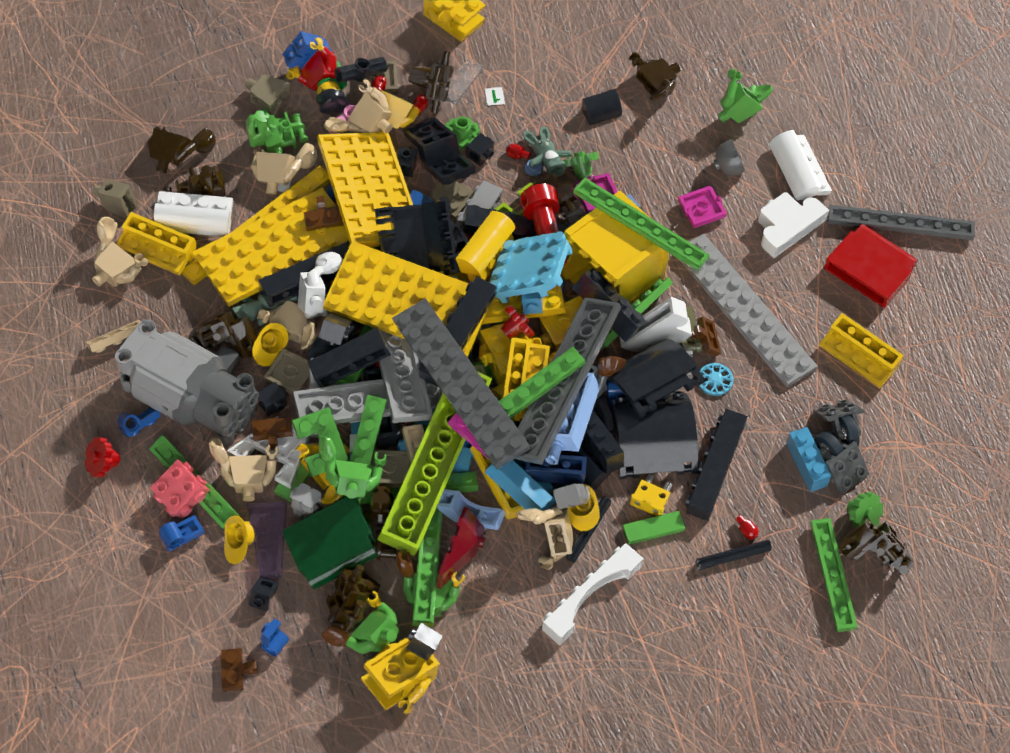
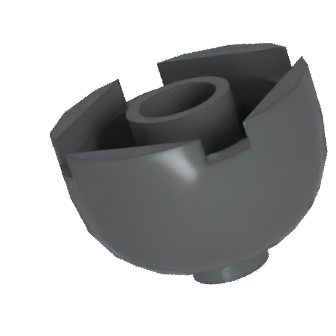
M730 139L720 144L715 153L716 159L713 160L717 170L721 169L728 176H735L746 172L733 140Z

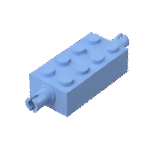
M593 373L587 374L548 452L546 461L549 464H553V462L555 465L558 464L562 450L579 452L600 389Z

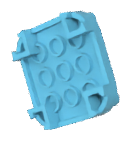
M560 231L534 237H525L515 241H506L489 282L497 286L495 297L500 299L502 303H508L511 296L539 292L541 297L548 296L547 291L556 285L561 286L563 280L560 274L566 256L571 255L573 251L564 233Z

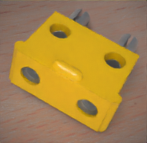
M648 474L645 481L641 480L635 494L631 495L630 505L654 516L663 515L664 508L669 500L671 493L669 491L672 484L666 482L662 489L651 484L654 476Z

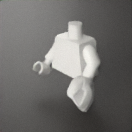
M326 252L319 255L314 269L310 272L300 273L298 307L308 319L328 316L327 310L323 309L325 285L321 275L331 274L339 270L343 259L335 252Z

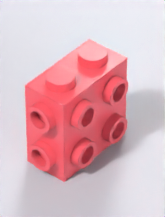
M176 460L150 487L154 492L153 497L159 503H163L166 506V512L172 517L183 518L188 516L192 512V508L204 500L206 494L210 491L205 485L207 483L206 480L200 475H196L193 472L194 467L187 461L184 463Z

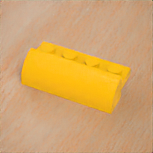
M492 211L456 257L460 272L468 274L470 281L473 282L476 276L486 281L495 268L499 254L504 248V243L508 240L514 241L512 232L516 226L508 216L498 211Z
M130 212L122 226L124 231L116 242V245L129 255L135 257L138 253L143 254V258L148 259V263L179 276L186 264L192 262L194 258L192 252L196 250L195 238L133 212Z
M843 313L840 314L830 327L829 332L819 343V347L880 389L894 375L904 358L903 354Z
M511 338L503 398L548 365L550 346L532 344L531 340ZM528 407L511 419L520 421V418L523 419Z
M472 446L470 451L499 506L505 512L506 519L516 518L517 512L525 509L485 473L492 463Z

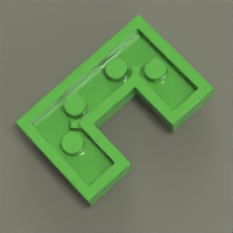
M330 407L291 420L298 439L317 433L318 439L321 436L329 437L332 439L336 449V460L349 462ZM320 453L305 458L311 477L326 472V463Z

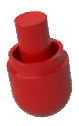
M512 143L506 147V154L511 158L517 160L530 158L531 153L525 151L520 145Z
M742 515L735 519L739 523L740 532L745 538L754 540L758 537L759 529L753 521H750V519L746 520Z

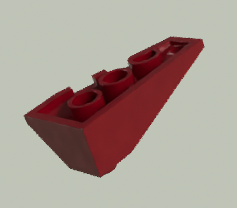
M468 507L463 508L458 519L455 536H452L449 550L439 571L436 586L438 589H441L451 579L453 573H458L477 555L479 547H484L486 537L483 536L484 527Z

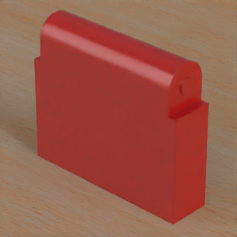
M862 224L855 232L851 230L828 256L824 269L885 309L909 281L918 259Z

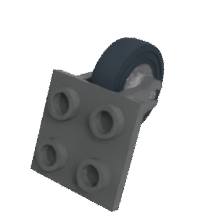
M840 400L835 405L824 404L819 406L818 409L813 410L817 416L827 422L831 421L835 436L842 443L850 445L855 441L859 447L861 429L857 414L864 413L862 408L851 403L849 400Z
M822 432L814 439L826 462L839 495H843L869 475L857 442L853 441L850 445H846L828 432Z

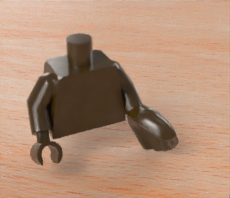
M633 52L628 59L632 60V66H637L636 78L651 95L650 100L657 101L665 98L667 95H671L676 86L677 73L681 71L679 64L675 62L669 65L662 58L645 60L638 53Z
M156 126L153 129V134L147 140L150 157L159 161L156 171L166 174L169 164L179 166L194 151L199 153L211 152L216 144V137L211 130L204 128L191 140L185 136L167 132L166 127H163L161 130L159 126Z

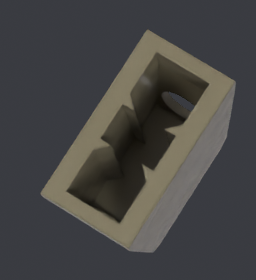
M266 74L262 75L258 81L249 78L245 84V88L250 90V101L261 110L266 108L270 115L274 114L290 95L289 82Z
M108 179L102 186L97 185L93 190V195L99 197L104 209L124 219H127L130 212L135 213L139 208L131 186Z

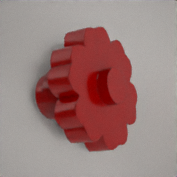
M511 304L505 308L510 318L503 323L500 329L509 340L513 337L516 338L522 332L529 339L532 338L535 333L527 324L529 322L528 318L523 313L519 314Z
M94 437L92 443L88 444L85 452L87 457L85 466L86 471L90 472L91 477H104L105 472H109L111 468L119 465L120 454L112 449V445L107 442V438Z

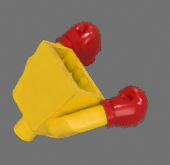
M383 76L375 77L371 87H375L386 96L389 105L388 109L391 111L388 122L392 124L393 128H405L426 110L429 101L425 95H418L412 104L385 92L386 78Z

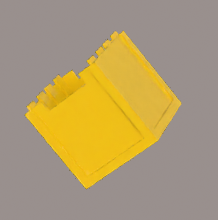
M618 191L614 194L617 198L648 216L623 192ZM598 208L592 210L564 232L573 251L566 265L563 266L560 275L566 281L569 279L574 285L585 272L594 267L631 305L641 298L645 291L651 290L653 288L651 285L658 279L662 281L665 279L669 253Z

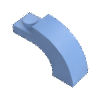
M444 489L437 508L445 516L456 523L463 508L468 507L483 525L484 531L486 528L498 530L505 516L503 509L477 505L467 500L460 491Z

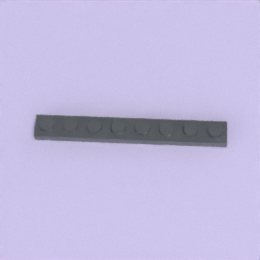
M829 205L828 224L860 227L864 224L870 229L974 240L975 221Z

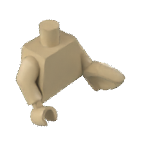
M363 80L367 88L359 85V90L365 93L349 116L348 121L329 117L324 123L326 130L336 133H342L347 130L353 133L381 132L382 130L386 134L389 133L393 126L388 122L391 111L388 109L389 105L386 96L375 87H371L369 80Z
M305 143L298 152L296 159L290 154L265 152L264 149H262V152L254 150L255 156L251 169L259 182L267 184L266 194L277 195L278 185H288V182L292 180L300 168L307 169L314 166L318 158L317 150L312 144Z
M107 216L102 217L97 224V234L101 242L94 260L97 274L92 280L99 287L106 281L113 287H117L120 284L134 281L141 270V266L148 264V259L143 258L144 255L140 253L136 254L133 258L112 241L117 229V223L114 222V219Z
M286 301L283 305H279L272 310L260 309L257 319H263V323L266 324L269 321V324L279 323L283 325L289 334L288 339L301 344V349L305 350L314 343L316 339L314 318H306L304 312L298 307V302Z
M211 438L209 440L210 452L214 459L220 463L224 480L230 487H234L235 493H243L244 501H254L255 493L263 492L264 486L269 485L275 476L277 462L275 456L278 454L279 448L276 446L274 454L269 452V445L266 448L267 455L228 457L220 439Z
M552 507L545 511L534 508L517 512V516L521 520L533 521L534 524H545L551 554L549 558L545 556L539 558L538 562L543 563L540 568L550 570L554 562H557L567 554H572L573 531L568 510Z

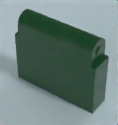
M345 497L282 530L299 572L307 579L313 590L335 580L342 569L354 570L357 565H363L379 556L373 543L376 541V537L357 498Z

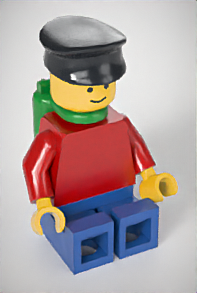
M300 31L292 41L293 44H290L283 52L284 60L287 67H289L286 77L290 80L296 77L303 85L317 91L316 102L320 106L321 113L327 115L342 114L344 109L349 106V100L345 97L344 92H342L347 86V82L338 83L335 79L334 71L335 68L341 67L340 62L337 61L331 48H328L329 44L323 37ZM295 66H300L302 74L299 73L298 68Z

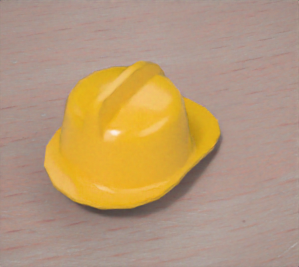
M270 323L258 333L252 348V355L259 365L271 366L282 349L286 347L289 334L283 325Z
M583 484L588 487L590 492L588 503L577 505L567 510L571 525L577 530L588 531L595 527L600 515L594 490L590 486Z
M234 515L229 517L225 524L224 554L229 563L238 564L244 559L248 546L253 543L255 533L249 521H244L241 517Z

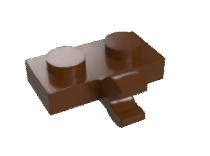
M323 195L316 196L318 210L304 212L307 232L344 225L339 207L325 208Z
M705 317L698 318L696 320L697 326H695L696 331H691L692 336L689 338L693 340L701 339L704 352L717 357L722 353L714 321Z
M291 416L252 421L254 441L268 440L270 451L275 450L276 446L278 447V438L293 436Z
M242 648L221 650L223 692L244 690L243 674L258 673L256 660L243 663Z

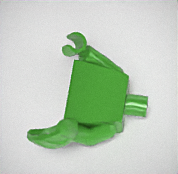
M730 69L728 77L732 80L728 84L725 96L720 100L724 110L718 114V117L723 123L730 118L740 123L763 109L761 102L768 98L773 91V87L771 85H751L748 89L740 82L736 83L742 78V74L739 71Z
M321 436L319 439V453L326 463V479L335 487L337 494L346 495L351 499L365 497L367 491H371L379 485L383 471L381 467L386 464V453L383 459H378V452L375 453V467L370 464L336 460V449L332 439Z

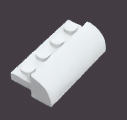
M791 130L783 132L772 139L769 146L796 200H805L814 195H829L832 190L804 135H795L794 131Z
M159 191L157 204L155 203L154 222L181 233L223 237L230 233L234 201L230 197Z

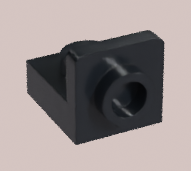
M260 576L251 589L249 606L267 612L270 600L277 591L279 582Z

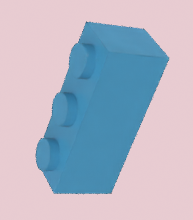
M808 427L790 432L786 445L809 492L828 487L831 474Z

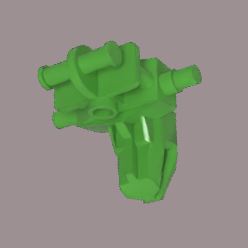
M266 108L256 111L255 115H249L245 123L250 146L258 147L265 145L266 152L282 154L283 147L292 145L293 149H296L295 136L300 137L301 143L307 142L306 128L301 121L300 114L292 116L294 123L289 121L287 112L284 113V117L276 119L273 114L270 115Z

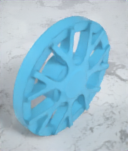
M710 363L701 368V374H703L704 378H708V381H705L699 387L706 394L721 396L732 388L733 375L726 366L719 363ZM713 368H719V372H714ZM708 369L711 373L707 374L704 371ZM726 371L728 375L722 376L721 373ZM723 380L730 381V384L723 383ZM708 385L713 387L711 391L706 389ZM722 386L723 391L718 392L717 387Z

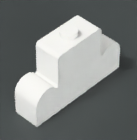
M788 193L781 194L776 199L768 201L760 211L758 222L765 228L761 246L773 258L777 257L827 220L829 210L816 198L805 199L801 206Z
M673 297L668 298L644 314L642 317L647 322L628 341L624 342L620 338L621 348L638 353L648 349L649 345H655L664 339H671L678 344L692 336L685 302Z

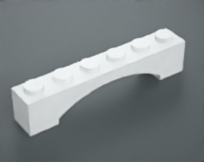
M625 543L621 548L617 547L608 561H602L594 574L590 573L580 587L576 586L572 590L571 596L567 600H561L556 607L557 609L553 613L549 612L543 618L542 630L559 646L574 633V617L583 602L594 591L617 579L627 578L629 580L642 567L644 558Z

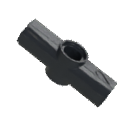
M384 57L370 60L358 58L354 64L335 68V79L338 83L351 80L363 82V80L367 79V76L386 72L388 69L387 61Z

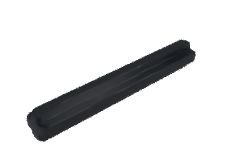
M604 496L599 501L600 518L594 528L580 532L572 545V554L566 555L568 561L575 563L610 507L611 500Z
M763 540L697 558L696 566L698 570L710 568L771 551L772 546L769 540Z

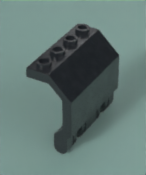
M447 197L418 205L374 209L375 218H382L377 219L376 224L391 223V230H381L378 232V237L390 236L379 238L381 252L395 254L392 256L436 272L443 271V274L447 276L458 273L459 266L455 254L457 243L453 239L454 224L453 221H450L451 204L447 202Z

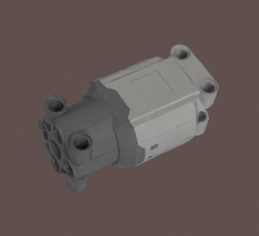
M152 320L141 321L115 353L116 364L121 371V386L125 392H132L135 399L181 425L202 424L216 432L217 439L222 441L223 446L232 445L235 441V435L247 427L250 417L254 416L257 412L256 403L259 398V392L254 388L253 377L250 374L243 373L237 376V378L227 373L221 357L175 332L158 333L156 325Z

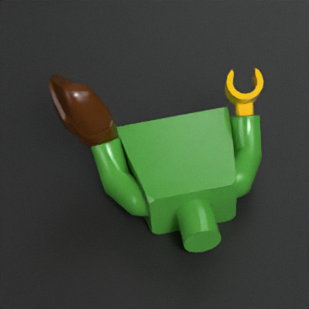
M401 550L397 554V567L404 577L403 592L406 600L412 605V610L414 611L417 573L413 572L410 553L406 552V550ZM457 572L452 574V580H449L441 589L436 588L434 616H440L442 611H447L456 603L461 588L459 584L465 580L464 574L461 580L457 581L455 578Z
M373 591L372 593L376 598L374 600L368 598L367 601L371 607L378 608L374 609L351 635L341 627L330 625L322 632L321 636L332 646H348L360 654L381 652L387 644L396 640L399 629L396 626V614L384 602L381 603L379 595Z

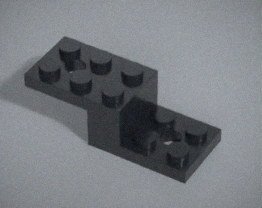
M432 118L403 129L404 136L418 147L422 167L441 184H452L455 180L467 178L471 174L476 173L475 166L460 154L456 134L437 118Z

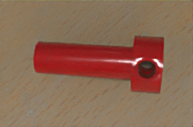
M536 184L525 189L520 195L522 210L528 220H533L537 236L559 232L555 214L559 211L560 205L555 188L549 184Z

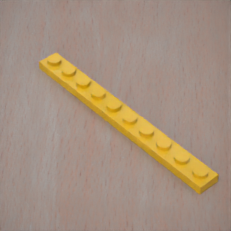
M318 166L235 230L323 188L330 183L328 172L321 166ZM196 260L192 261L182 271V275L193 285H196L206 277V274Z

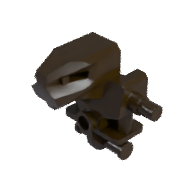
M444 51L441 63H434L432 69L411 67L409 72V82L427 88L426 98L432 100V113L438 114L441 102H447L450 81L454 72V66L449 65L451 52Z
M205 165L201 168L200 174L196 172L195 167H191L188 169L190 174L188 182L179 184L178 180H175L177 193L219 197L226 195L222 172L217 166L210 167ZM164 187L163 192H172V187Z
M552 173L531 185L549 184L553 186L561 207L559 212L564 219L567 217L572 225L587 215L579 197L573 193L574 187L571 182L560 184L556 175Z
M231 311L216 316L210 322H203L200 327L192 330L189 334V340L204 347V349L208 348V346L213 348L224 341L230 342L241 358L253 356L252 348L257 339L248 317L244 316L235 320Z
M377 486L371 492L370 511H364L376 537V541L373 542L379 554L376 560H381V558L396 559L397 548L377 540L393 506V494L385 486Z
M866 518L845 535L839 546V550L843 555L851 560H857L867 551L876 552L877 556L880 557L889 569L894 566L903 575L909 572L913 563L911 555L907 552L908 545L906 543L902 544L899 541L898 533L887 521L876 528Z
M357 565L354 571L342 569L335 581L336 591L326 598L330 611L328 621L344 624L343 630L347 633H351L355 623L362 620L367 599H375L372 592L378 593L380 589V584L363 573L364 567L362 565Z

